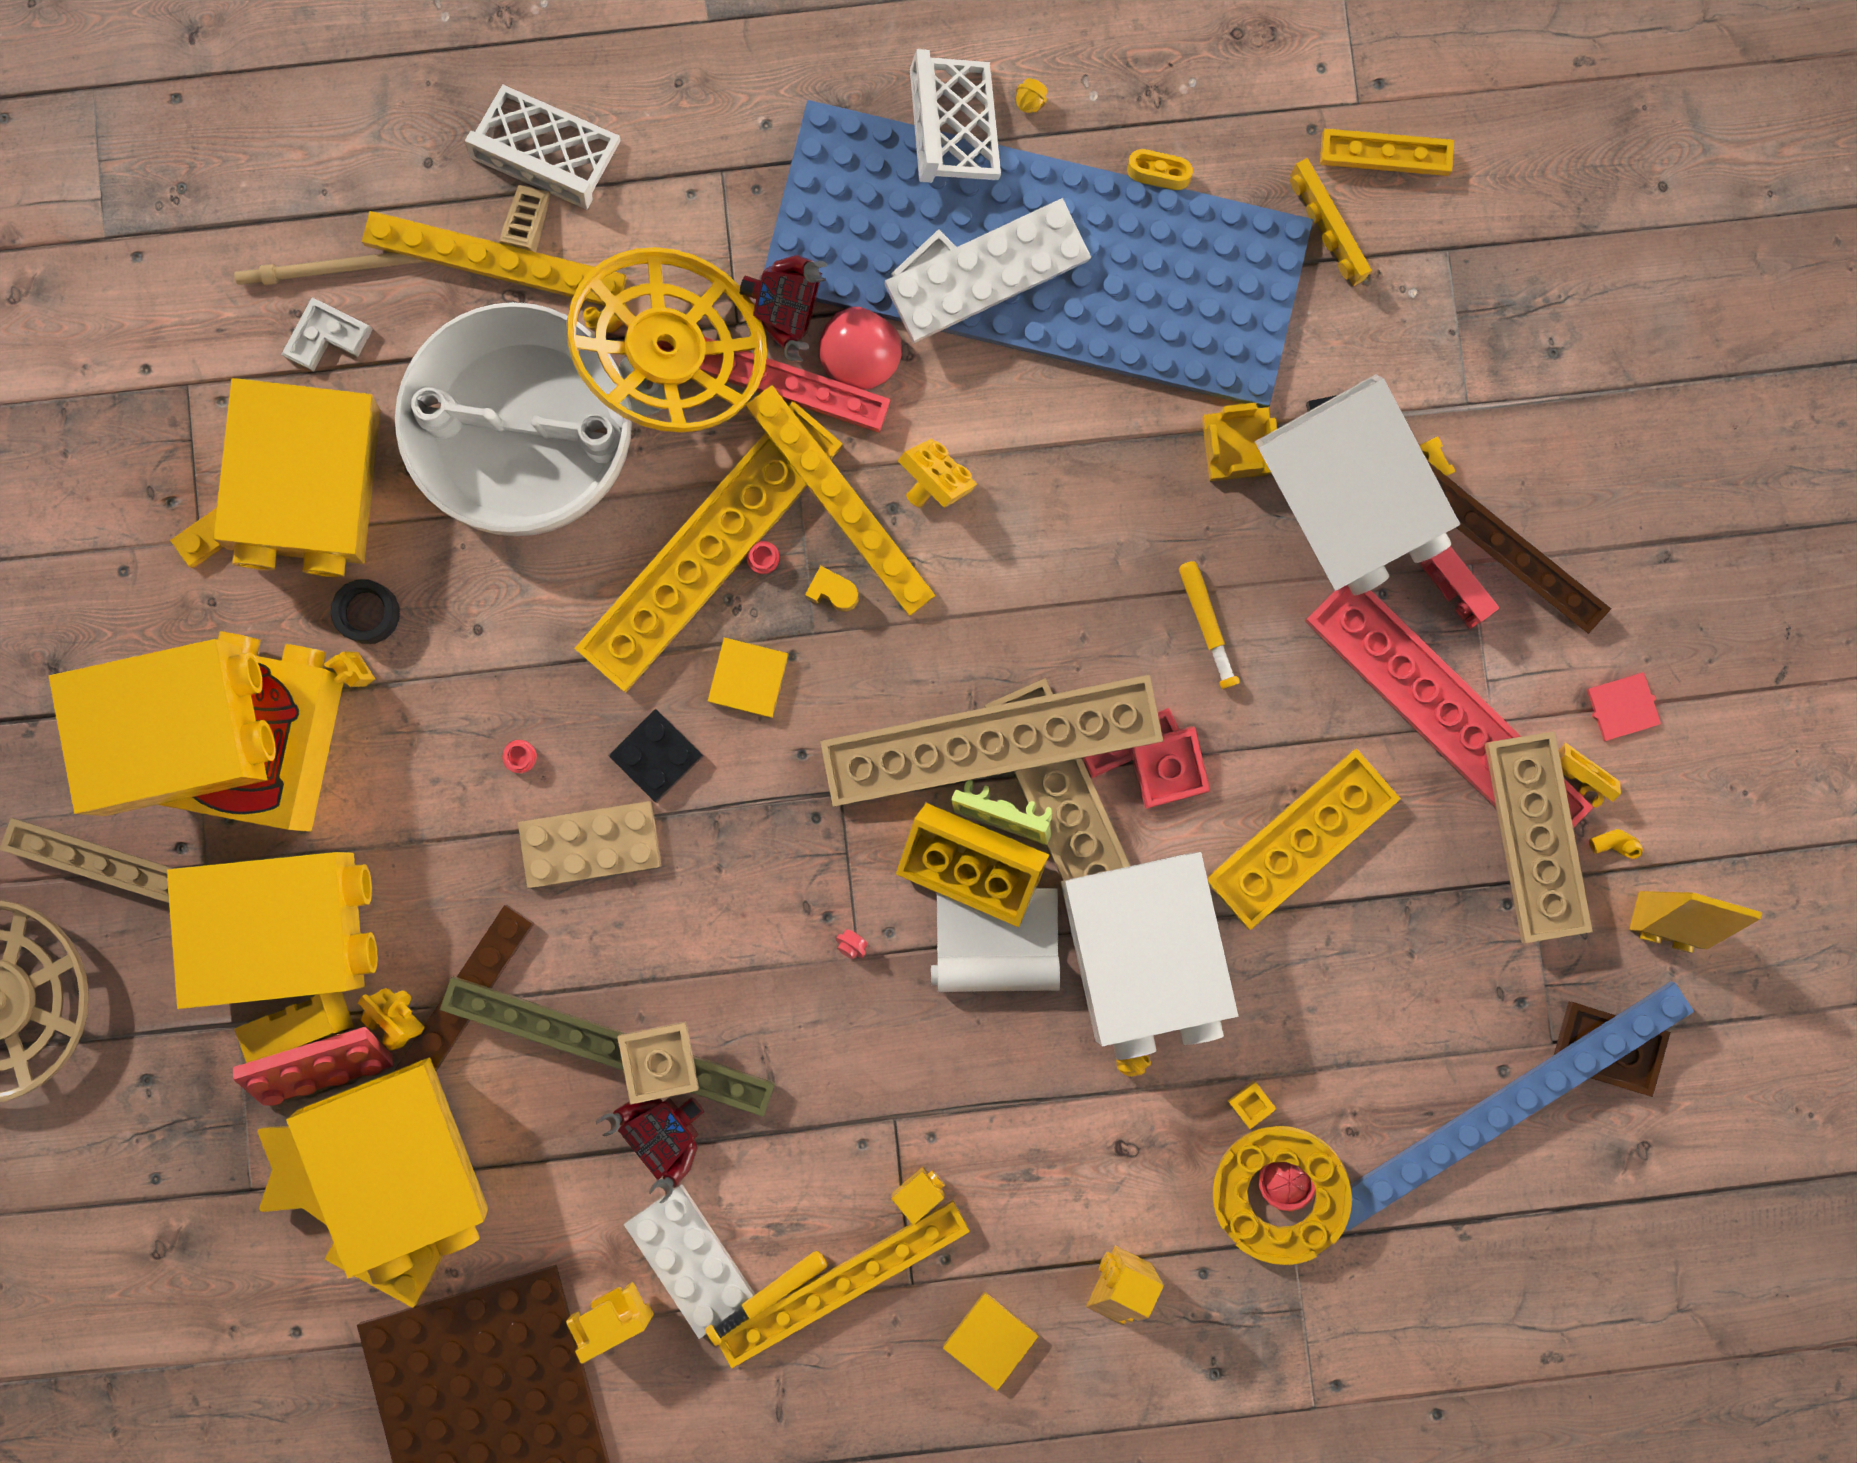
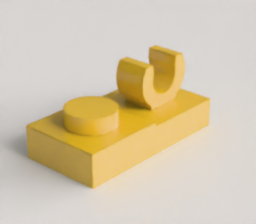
M1567 743L1563 744L1558 750L1562 772L1566 777L1570 779L1577 778L1582 782L1578 792L1582 796L1588 791L1596 792L1597 796L1592 800V806L1595 808L1602 805L1605 797L1614 802L1621 794L1620 781Z

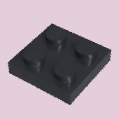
M654 709L608 756L655 803H658L704 755L657 709Z

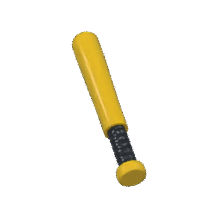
M819 1251L812 1252L757 1294L742 1303L741 1308L719 1322L718 1325L713 1326L711 1324L707 1326L705 1332L714 1346L719 1345L722 1342L721 1338L742 1322H745L746 1319H753L765 1309L825 1270L827 1261L822 1253Z

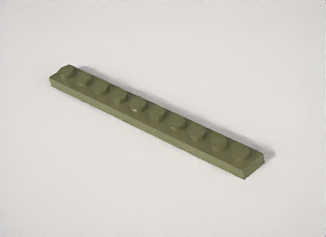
M455 976L451 977L440 1007L441 1011L624 1071L617 1037L626 1033ZM693 1055L699 1090L690 1093L764 1117L775 1082Z

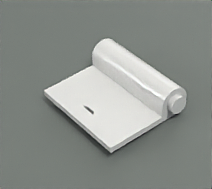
M1036 888L1019 927L937 893L938 965H931V986L938 985V992L1059 991L1060 963L1058 957L1057 888Z

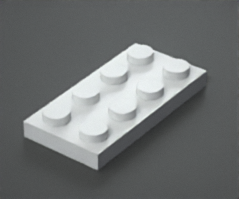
M680 1184L673 1189L671 1196L666 1202L659 1203L665 1197L664 1195L628 1220L624 1226L700 1339L706 1335L705 1328L711 1324L713 1326L718 1325L719 1322L741 1308V1304L754 1296L755 1293L684 1186Z

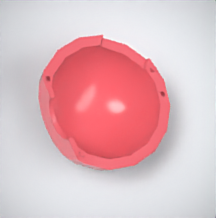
M849 307L837 312L825 325L818 342L819 359L826 374L832 380L862 390L872 389L885 383L897 370L902 356L901 337L898 331L884 318L862 307Z

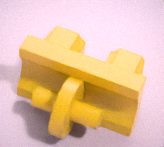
M384 988L376 994L369 996L365 994L360 997L358 1004L364 1009L361 1021L367 1028L377 1029L381 1027L385 1031L382 1043L389 1050H395L403 1047L410 1038L421 1035L425 1027L407 1007L411 1001V995L407 991L402 990L394 994L390 989Z

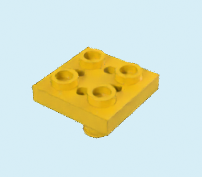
M932 438L905 451L897 460L917 480V483L906 493V497L911 504L918 508L923 507L931 495L945 508L968 495L977 486V483L972 479L969 470L957 464L948 455L949 453L945 446L934 441Z

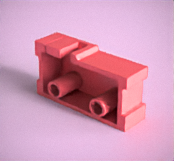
M1451 546L1440 554L1420 563L1421 567L1444 594L1448 602L1457 595L1461 597L1462 601L1458 603L1455 611L1462 620L1473 613L1472 616L1464 621L1469 629L1484 621L1500 608Z

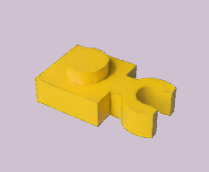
M341 652L324 663L327 668L330 667L337 673L338 676L334 678L336 683L341 684L344 682L350 687H365L375 680L359 652Z

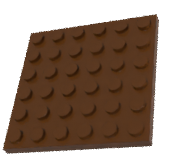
M557 1265L417 1305L414 1308L410 1307L369 1319L357 1325L392 1463H610L584 1364H581L575 1352L578 1346L566 1323L570 1317V1312Z

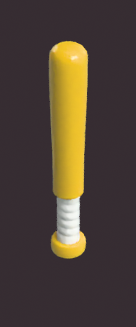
M1195 561L1186 562L1179 567V573L1208 650H1211L1222 680L1219 682L1220 688L1232 687L1239 684L1240 680L1238 676H1234L1228 662L1229 660L1223 646L1225 643L1200 568Z

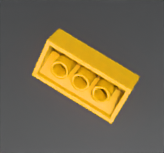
M926 803L914 818L896 875L1019 927L1039 884L1049 854Z

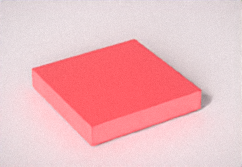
M1191 726L1162 734L1163 742L1130 748L1143 804L1146 809L1210 792L1195 727Z

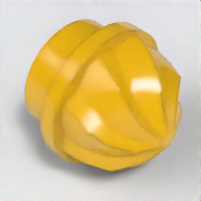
M1026 78L1023 84H1019L1016 89V105L1018 108L1026 113L1040 110L1047 101L1046 94L1048 90L1046 86L1038 80Z
M1148 1055L1130 1059H1116L1117 1069L1128 1077L1144 1074L1145 1069L1151 1065Z

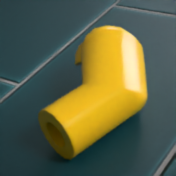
M588 307L583 312L585 325L592 331H596L597 322L602 313L596 307ZM614 314L607 325L606 333H613L624 325Z
M1614 829L1589 839L1590 848L1595 854L1613 849L1629 859H1637L1643 852V847L1639 840L1621 829Z

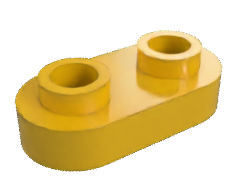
M1139 149L1131 153L1127 164V173L1131 179L1140 183L1171 190H1182L1190 183L1193 167L1189 161L1182 157Z

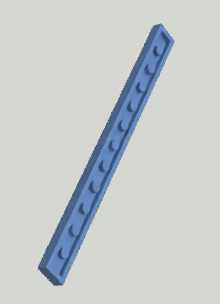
M1672 981L1665 984L1350 1184L1352 1207L1346 1226L1347 1231L1693 1013L1694 1010L1677 984Z

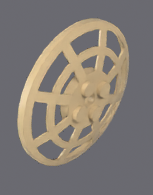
M0 900V910L14 912L10 931L0 930V940L8 941L3 959L0 960V1040H5L11 1057L0 1060V1071L14 1067L19 1087L11 1090L0 1091V1102H5L32 1092L45 1084L62 1069L73 1054L83 1034L88 1015L89 991L81 957L63 930L39 911L23 904ZM28 917L38 921L52 931L63 944L68 955L53 962L41 946L30 938L25 937ZM21 946L33 953L43 964L44 968L28 975L24 969L16 965ZM73 967L79 989V1007L76 1023L61 1017L64 995L60 975ZM48 981H51L53 992L51 1012L35 1006V988ZM32 1020L46 1026L37 1041L27 1050H24L18 1033L28 1022ZM55 1030L71 1037L66 1049L57 1061L43 1074L32 1079L28 1060L37 1055L54 1035Z

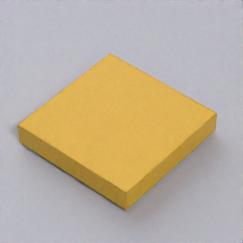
M724 637L708 702L773 718L789 654Z
M984 1291L945 1342L943 1349L995 1391H998L1039 1336L1037 1332Z

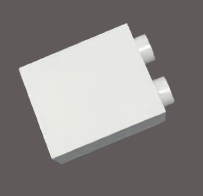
M1377 374L1255 441L1335 591L1348 585L1353 595H1360L1374 589L1390 577L1384 565L1408 552L1414 563L1423 562L1440 554L1452 544L1446 532L1461 525L1385 379Z
M1201 852L1060 881L1096 1042L1102 1047L1113 1044L1116 1059L1122 1060L1156 1052L1153 1035L1180 1030L1183 1045L1204 1043L1224 1037L1221 1020L1239 1016Z

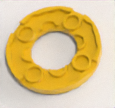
M1272 1126L1244 1135L1231 1145L1221 1158L1213 1182V1205L1221 1228L1225 1230L1240 1250L1253 1258L1267 1263L1293 1265L1318 1257V1254L1337 1242L1347 1226L1351 1213V1186L1346 1169L1340 1158L1323 1140L1298 1128ZM1287 1162L1300 1167L1308 1174L1315 1186L1316 1200L1312 1211L1303 1221L1293 1226L1278 1227L1264 1222L1254 1213L1248 1201L1247 1190L1251 1178L1262 1167L1270 1163Z

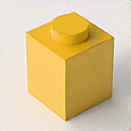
M922 1166L892 1192L891 1199L914 1225L944 1199L942 1188L945 1184L933 1170L928 1173Z

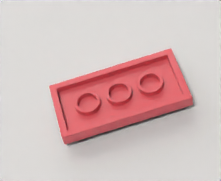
M363 1027L233 1067V1080L263 1106H273L282 1103L285 1099L298 1095L306 1096L313 1094L321 1088L331 1085H343L349 1080L360 1076L376 1075L383 1069L393 1067L392 1054L367 1027Z

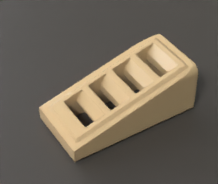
M518 185L499 242L537 252L551 193ZM524 197L540 199L539 204L524 202ZM521 208L536 211L535 215L520 213ZM518 220L528 221L532 223L531 226L528 227L518 224ZM515 232L527 233V238L515 236Z

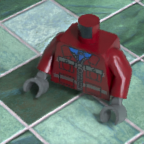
M799 255L775 261L772 266L763 271L761 280L745 275L739 292L740 295L756 299L753 316L762 321L765 331L784 349L785 357L789 361L803 362L798 353L799 349H809L808 343L798 342L797 338L802 339L808 333L820 282L826 281V278H823L822 273L819 272V268L827 267L825 261L814 262Z
M690 1097L680 1107H677L670 1098L664 1101L655 1099L631 1105L629 1101L616 1109L613 1114L608 1113L599 1117L596 1120V1124L603 1120L610 1122L611 1129L604 1133L603 1136H609L618 1130L657 1179L650 1188L649 1194L655 1188L661 1187L665 1191V1197L659 1203H664L671 1196L673 1188L691 1170L698 1149L694 1140L698 1136V1132L691 1123L701 1116L704 1110L693 1097Z

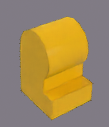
M821 565L805 594L808 600L819 605L823 597L831 601L833 607L841 612H848L854 609L859 600L857 588L851 581Z

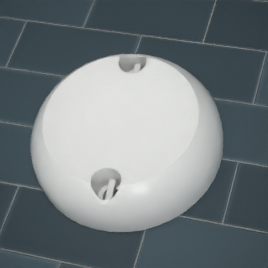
M500 303L476 308L459 315L432 334L419 348L408 365L399 388L395 411L396 437L400 454L407 471L418 488L434 505L456 521L480 531L504 536H529L553 531L570 524L586 514L599 503L619 476L630 445L632 421L623 418L605 406L590 391L579 376L571 359L567 343V315L551 308L528 303ZM577 322L576 335L595 338L593 333ZM578 349L585 369L595 383L608 395L617 386L604 371L597 352ZM608 353V357L613 367L618 372V374L623 378L619 367L617 366L611 354ZM627 396L619 404L631 410L629 396ZM437 403L441 404L440 409L430 407L431 405ZM604 427L608 431L607 434L594 432Z

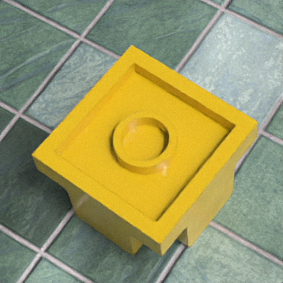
M1257 403L1224 406L1219 413L1204 414L1202 416L1210 481L1272 475L1255 443L1256 440L1277 429L1276 418H1270L1269 407L1257 408Z
M631 1282L624 1289L617 1287L596 1298L590 1304L592 1308L590 1311L582 1315L577 1311L568 1318L566 1323L577 1343L578 1348L575 1352L582 1364L644 1331L654 1313L648 1302L644 1304L635 1284Z

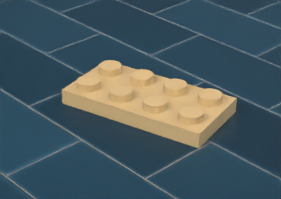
M652 801L518 822L527 888L662 867Z

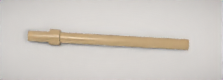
M383 253L278 267L275 264L260 265L259 269L235 272L234 277L237 285L262 282L264 285L278 284L279 280L427 261L397 253Z

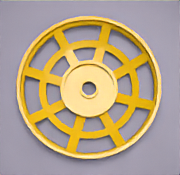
M658 247L636 248L621 252L602 261L593 268L578 285L570 304L566 323L567 343L571 359L579 376L590 391L605 406L623 418L644 427L668 432L700 431L717 426L736 415L745 407L756 392L764 374L767 359V343L762 321L753 316L755 307L749 297L740 295V286L727 273L693 254ZM638 264H648L649 283L630 287L616 296L601 282L606 276L622 268ZM661 264L689 270L706 278L713 284L702 297L682 287L664 284L662 281ZM591 290L605 305L597 322L595 338L576 335L578 314L586 296ZM723 292L742 313L749 327L750 337L732 339L724 320L712 307ZM650 295L651 308L639 313L636 317L623 305L634 298ZM664 295L681 299L691 304L693 308L686 315L675 309L666 308ZM613 314L628 327L624 341L606 340L605 338L607 325ZM704 315L715 327L720 341L705 342L703 333L697 325ZM667 341L673 346L674 350L665 352L658 347L657 342ZM578 349L597 352L604 371L617 386L608 395L595 383L585 369ZM754 350L752 375L746 389L740 394L725 385L732 371L734 353ZM608 353L626 355L634 371L623 379L613 367ZM723 354L722 368L717 379H714L700 369L705 355ZM645 379L661 384L664 388L666 400L648 396L639 392L636 388ZM692 379L706 388L704 392L694 397L680 400L677 384ZM629 395L648 406L668 409L671 422L644 417L619 403ZM715 395L733 404L716 417L700 422L686 423L682 410L701 405L712 399Z

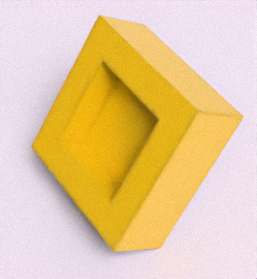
M1254 1080L1227 1100L1248 1129H1252L1276 1110V1107Z

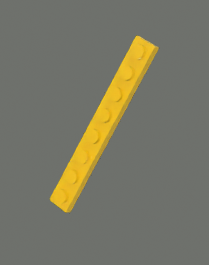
M369 211L361 241L367 247L402 254L573 298L578 285L585 276L595 268L594 266L374 211ZM614 272L602 279L601 282L616 296L624 291L627 277L625 274ZM592 290L584 300L604 305Z
M773 385L747 403L746 408L906 614L908 616L912 615L936 595Z
M951 1200L923 1216L914 1225L912 1223L792 1291L753 1319H746L745 1322H742L721 1338L722 1342L719 1344V1347L732 1369L970 1232V1229L954 1200Z

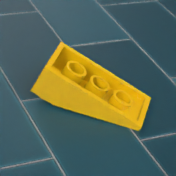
M1639 891L1629 930L1641 933L1639 938L1641 940L1661 944L1663 939L1673 942V949L1693 953L1694 948L1709 949L1761 919L1762 912L1694 892Z

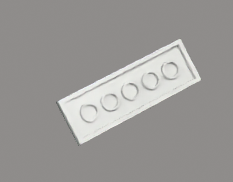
M1063 198L887 279L884 284L914 344L1088 262L1091 256Z

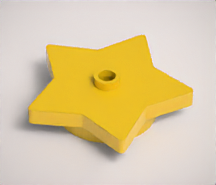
M289 1126L262 1127L258 1129V1136L272 1168L259 1207L260 1212L303 1208L326 1225Z

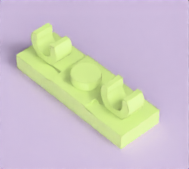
M968 780L965 783L964 792L955 790L951 799L954 813L1045 845L1048 844L1051 837L1050 821L1052 819L1050 807L1046 808L1044 815L1038 817L1033 814L1036 806L1035 802L1031 801L1026 807V814L1019 812L1013 804L1007 801L998 800L995 802L989 800V786L985 785L982 793L978 795L972 794L971 792L974 787L972 780Z

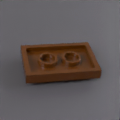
M1569 1001L1554 1055L1617 1015ZM1666 1030L1590 1078L1653 1097L1671 1032Z

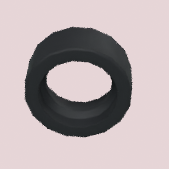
M356 579L344 584L336 592L331 603V618L335 628L344 637L361 644H376L387 639L395 631L400 619V607L395 595L387 587L369 579ZM361 593L377 595L384 605V616L381 623L370 631L355 629L347 619V608L350 601Z

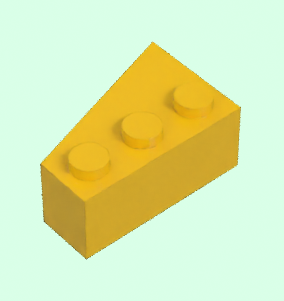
M342 992L315 995L308 1001L293 1004L282 1011L266 1015L234 1028L245 1061L248 1063L343 1034L344 1031L354 1028Z
M1115 1245L1112 1252H1106L1101 1260L1099 1271L1102 1273L1086 1307L1121 1325H1125L1126 1321L1132 1323L1134 1319L1140 1321L1149 1318L1164 1284L1152 1263Z

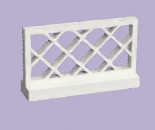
M917 49L910 67L919 182L932 183L935 176L999 180L1001 169L990 62L930 58V50ZM934 70H945L953 78L944 84L935 76ZM968 72L982 73V82L977 87L965 77ZM957 82L970 92L963 99L950 89ZM942 95L955 104L949 112L937 103V99ZM974 97L985 106V110L981 114H978L967 104ZM959 110L973 120L966 127L952 117ZM945 123L958 133L952 140H949L940 132V127ZM976 125L988 134V138L984 142H981L970 133ZM962 138L975 148L968 156L955 145ZM949 151L961 162L957 166L943 165L942 156ZM981 153L990 161L991 168H981L973 159Z
M502 84L477 130L469 132L465 139V144L471 159L536 188L548 191L552 195L587 210L593 200L592 192L621 140L617 134ZM506 98L518 102L521 110L503 115L501 107ZM543 113L549 116L551 122L533 128L529 116ZM525 118L529 129L510 134L507 123ZM503 124L507 136L497 139L485 136L489 128ZM573 126L578 129L580 135L562 141L558 129ZM554 130L558 142L540 147L536 136ZM532 137L536 149L522 152L516 149L514 142ZM599 138L609 142L605 150L591 153L587 143ZM583 143L587 155L569 160L566 148ZM561 150L566 161L551 165L545 162L543 155ZM591 163L593 172L587 181L576 176L573 168Z

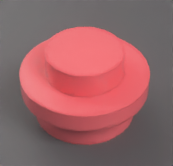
M759 541L747 554L749 567L758 574L773 572L780 562L778 549L767 541Z
M515 740L505 747L502 758L504 765L510 771L525 773L535 765L537 754L535 748L529 742Z
M846 929L843 934H838L836 937V941L840 944L837 949L846 957L854 959L856 956L860 958L865 956V948L868 943L855 932Z

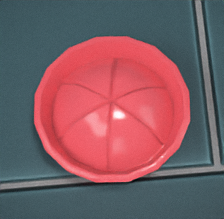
M1274 1162L1262 1167L1260 1171L1259 1187L1262 1196L1271 1206L1279 1210L1295 1211L1301 1209L1312 1201L1316 1193L1311 1178L1296 1165L1287 1162Z

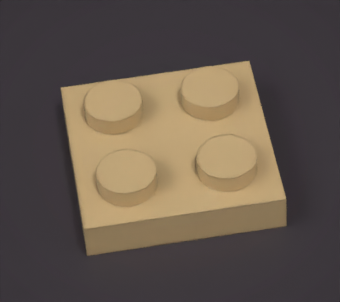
M686 1021L618 1035L630 1105L699 1090Z

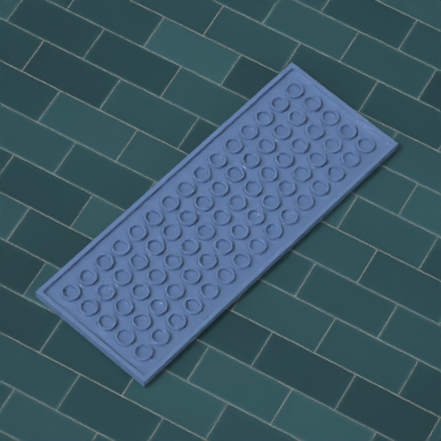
M807 100L764 270L772 266L775 261L794 255L805 257L814 262L825 261L827 267L819 268V272L822 273L823 278H826V281L820 282L815 302L845 309L849 307H862L882 318L903 322L885 287V280L892 278L891 273L938 229L958 247L1063 198L1089 251L1091 259L1080 266L941 330V332L1243 404L1257 403V407L1260 408L1270 406L1313 219L1188 189L1171 190L1134 181L1128 175L998 145L1001 169L999 180L935 176L932 183L919 182L915 125ZM940 131L949 140L956 136L955 134ZM964 138L955 144L967 156L975 150ZM949 151L942 156L943 165L957 166L961 162ZM981 153L973 159L979 167L991 168L990 161Z

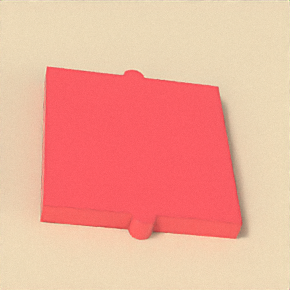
M1644 672L1587 689L1594 710L1592 717L1597 719L1604 741L1661 724L1654 704L1656 697L1651 695Z

